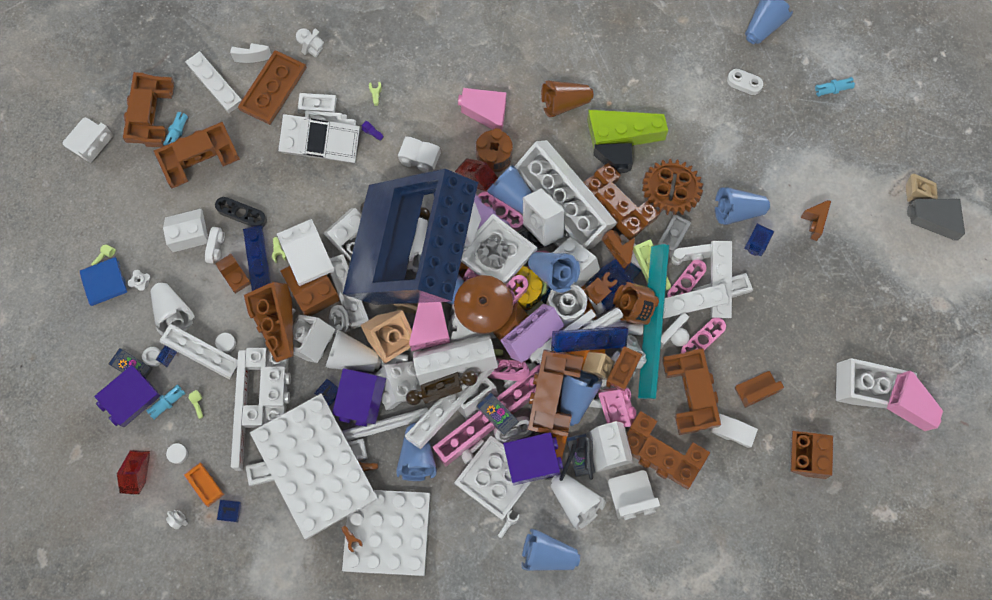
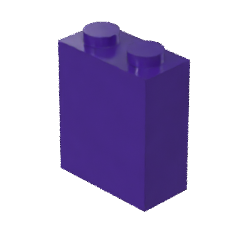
M131 365L94 397L98 400L96 405L103 412L106 410L111 415L108 418L115 426L126 427L161 395L141 372Z
M343 368L332 414L339 416V421L350 423L351 420H356V425L367 427L368 423L376 424L386 378Z
M551 432L503 443L513 486L560 475V469H563L561 457H556L555 449H558L556 437L552 438Z

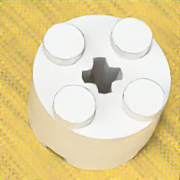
M575 284L571 285L570 287L572 288L564 293L551 290L546 305L554 307L564 324L561 329L567 328L582 317L587 307L585 292Z

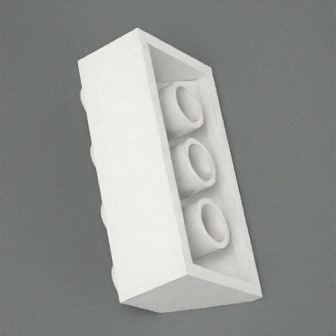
M490 333L413 352L416 376L420 386L456 372L462 377V374L467 370L479 373L498 368Z

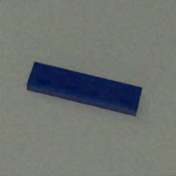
M262 226L243 229L252 291L271 283Z
M621 326L552 331L551 351L571 352L627 347L628 328Z

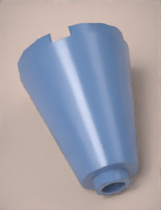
M760 0L745 32L747 41L751 44H759L785 23L793 14V11L789 12L788 10L790 7L788 3L784 0Z
M514 165L510 166L497 179L495 185L492 184L487 191L493 197L522 214L523 197L532 193Z
M728 187L720 188L715 198V201H718V207H715L716 218L723 225L765 215L770 209V202L765 196Z
M535 252L528 261L529 268L556 292L564 293L572 288L570 286L573 282L576 283L579 278L580 264L573 255Z
M583 370L580 372V378L563 375L560 412L572 415L570 426L580 422L602 385V381L598 382L599 378Z
M412 423L406 428L405 435L416 423ZM404 435L396 469L397 477L402 475V479L407 481H423L425 476L429 475L430 479L434 478L437 468L430 442L428 441L422 449H419L406 440Z
M530 529L532 534H527L522 556L526 557L525 563L521 562L523 570H574L575 566H579L580 554H578L577 549L536 529Z

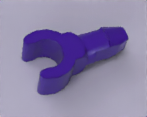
M368 121L362 124L361 130L365 133L372 135L380 141L384 138L382 133L377 131Z

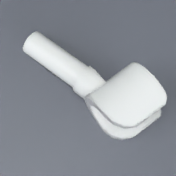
M482 439L472 448L463 452L462 459L465 464L471 462L474 458L472 453L485 443Z
M513 510L509 511L506 516V523L498 534L500 538L519 519V514L515 520L509 518Z

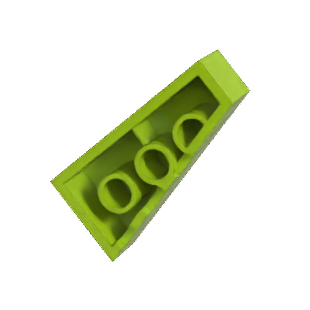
M588 110L587 122L593 149L595 144L632 143V146L666 140L668 127L664 114Z

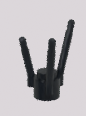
M580 437L577 439L576 444H572L571 452L559 478L560 481H563L575 452L578 457L584 458L585 470L589 471V479H593V441L590 438Z

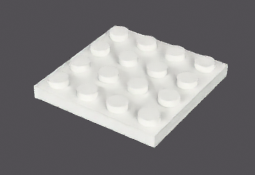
M374 490L378 498L376 501L347 516L346 527L353 533L355 538L362 541L363 547L358 542H354L352 544L353 553L349 550L348 541L345 538L342 571L425 576L430 493Z

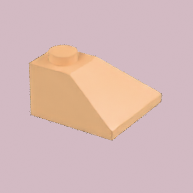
M402 310L377 315L361 325L368 342L384 363L411 348L409 342L412 330Z

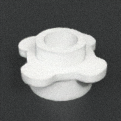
M140 270L133 271L132 278L128 281V285L143 291L148 286L151 277L147 273L143 274Z
M178 510L167 512L168 517L166 521L172 528L179 529L182 525L186 526L188 524L182 512Z

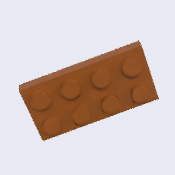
M274 50L242 99L238 109L271 125L306 70V64Z

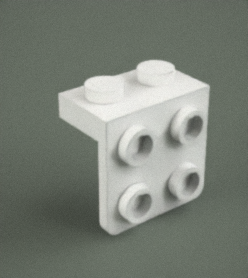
M85 117L66 137L63 145L91 164L114 135L103 123L97 125Z
M414 361L384 365L375 374L386 378L381 399L386 410L394 409L401 402H406V394L410 390L421 391Z
M641 470L609 479L608 486L618 519L631 520L636 518V514L640 513L650 515L656 513L655 509L660 507L658 498H654L646 471Z

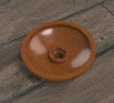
M487 275L475 276L465 281L458 289L454 299V310L459 322L468 330L480 334L492 333L501 329L510 319L513 311V298L509 288L501 280ZM485 298L487 302L485 304H481L479 302L480 299Z

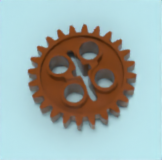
M669 159L667 164L664 160L661 161V165L655 163L654 168L650 167L649 171L645 173L642 182V191L645 192L643 197L648 198L649 203H654V208L659 207V213L663 210H666V215L670 211L673 212V215H676L677 211L681 215L684 214L685 210L690 212L692 207H696L703 193V183H700L701 177H696L698 171H691L692 165L687 168L685 167L686 162L680 165L678 159L675 163H672L671 159ZM673 174H676L672 201H669Z

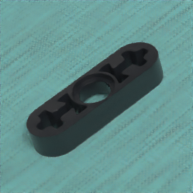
M220 197L215 202V208L220 215L256 229L263 228L267 223V218L261 210L228 197ZM227 203L229 208L224 207L222 210L221 205ZM239 209L246 210L245 215L242 217L236 216V212ZM260 216L262 220H258L255 223V220L252 217L258 218Z

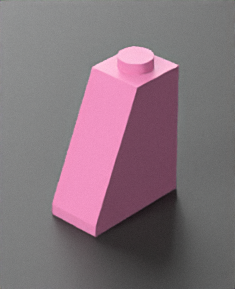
M463 88L462 95L458 97L461 113L492 130L495 128L503 130L506 92Z
M441 302L418 303L409 342L411 351L450 343Z
M907 371L897 375L887 409L923 431L937 429L941 423L943 413L941 407L914 372Z

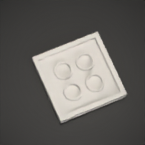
M492 214L477 230L472 245L464 246L461 262L479 276H492L501 280L506 285L529 260L530 256L537 251V247ZM496 237L498 240H503L506 246H508L509 255L506 262L501 266L487 267L478 258V248L481 242L483 243L487 238L494 239ZM495 248L494 250L488 249L490 252L489 256L492 254H497V248Z
M492 436L488 438L454 482L456 486L502 521L531 483L527 482L513 486L504 445Z

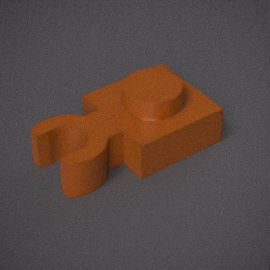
M609 272L601 280L597 278L584 290L585 294L595 305L599 304L611 292L609 288H612L617 283V280L613 282L607 280V277L610 275Z

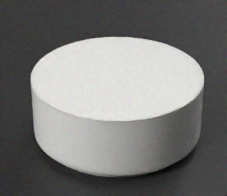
M222 333L216 338L215 345L218 350L229 353L234 350L236 340L231 334Z
M149 347L144 350L142 360L150 367H156L162 363L163 353L157 347Z
M172 444L167 449V459L173 464H181L187 459L188 450L182 444Z

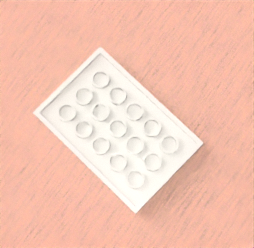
M322 394L250 432L305 540L378 499Z

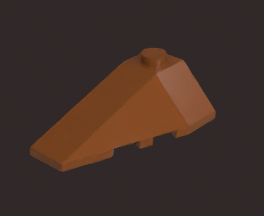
M272 282L245 294L244 298L250 318L255 320L258 332L263 334L266 340L265 344L274 360L280 362L293 357L292 299L288 284Z

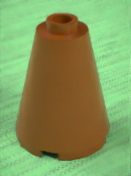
M548 80L545 81L546 83L542 85L541 99L542 102L546 103L547 107L543 109L548 117H555L588 104L594 96L593 89L585 84Z

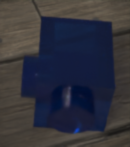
M757 223L744 249L754 256H762L774 231Z

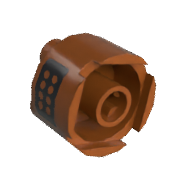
M499 128L484 132L476 141V157L479 165L486 171L494 172L503 171L510 165L513 152L511 138Z
M627 282L626 285H621L613 299V304L623 314V317L619 320L639 325L649 324L655 307L659 303L658 297L655 296L651 288Z

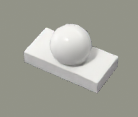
M682 313L662 334L661 349L670 340L676 346H684L688 343L689 333L686 329L682 328L689 319L686 313Z

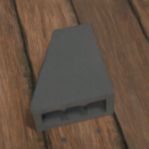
M915 199L908 206L907 215L910 217L911 224L952 240H959L965 235L960 199Z

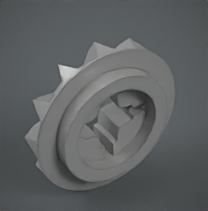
M496 237L494 239L487 238L486 241L481 242L478 248V258L487 267L501 266L506 262L509 255L508 246H506L503 240H498ZM495 248H497V254H492L489 256L490 252L488 249L494 250Z
M344 305L334 306L329 313V325L335 329V335L337 330L346 334L350 331L349 326L352 325L350 322L352 316L349 315V309H345Z

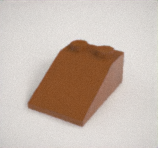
M291 266L280 271L305 316H313L340 301L327 275L299 286Z

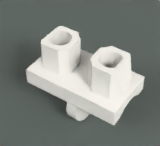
M304 28L297 31L296 40L298 43L303 44L301 52L304 55L309 52L316 58L322 51L324 41L318 37L319 31L317 29L313 30L312 35L309 30Z

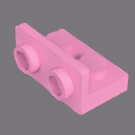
M618 388L600 390L598 394L607 424L618 421L624 423V427L631 426L637 415L636 409L632 407L630 401V389L626 388L625 391Z

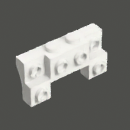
M246 348L245 367L248 370H261L259 405H243L242 426L244 428L261 427L285 414L286 405L290 402V392H287V385L291 383V374L288 373L289 358L276 362L267 348Z

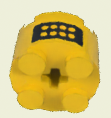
M522 266L514 276H524L528 281V289L517 302L523 309L529 310L541 298L542 281L531 269ZM515 282V283H516V287H515V289L513 290L514 294H515V290H516L518 287L523 288V282H520V283Z

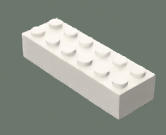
M547 140L536 141L515 165L533 192L542 188L547 194L552 196L558 205L563 207L565 211L564 229L585 249L594 248L602 240V237L617 224V221Z

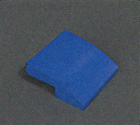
M116 257L80 270L82 284L90 306L127 293L125 279L121 274L119 261Z

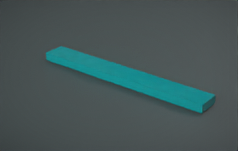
M666 244L651 246L648 287L658 297L659 303L655 307L649 324H644L642 351L645 353L647 361L640 368L638 399H656L669 245Z

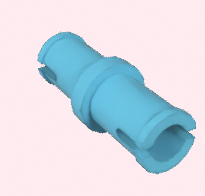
M852 77L838 81L835 79L831 80L830 83L816 85L815 91H819L816 95L819 97L830 93L838 94L839 91L853 89L855 83H851V81H854Z
M177 112L173 124L168 128L169 133L163 143L164 146L175 142L179 136H182V129L188 119L186 114L183 113L181 117V112Z
M177 384L165 396L161 395L159 397L160 400L146 410L147 413L151 414L150 416L155 420L167 408L173 407L172 404L185 395V391L181 390L182 388Z

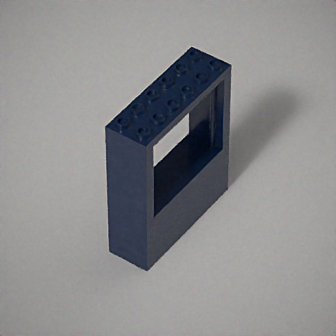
M440 169L370 184L366 194L343 295L374 305L452 301L478 182L448 169ZM435 193L416 279L405 280L424 195Z

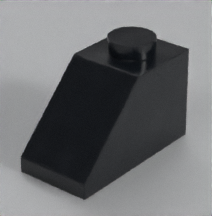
M632 143L594 145L593 156L604 165L609 163L618 173L631 171L633 165Z

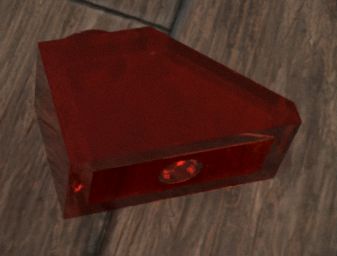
M466 158L455 170L457 174L478 182L477 189L487 191L498 179L486 162Z
M129 451L117 472L119 493L140 494L146 483L150 451Z

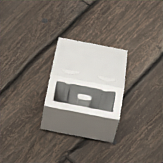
M356 208L349 209L323 233L349 261H351L361 214Z

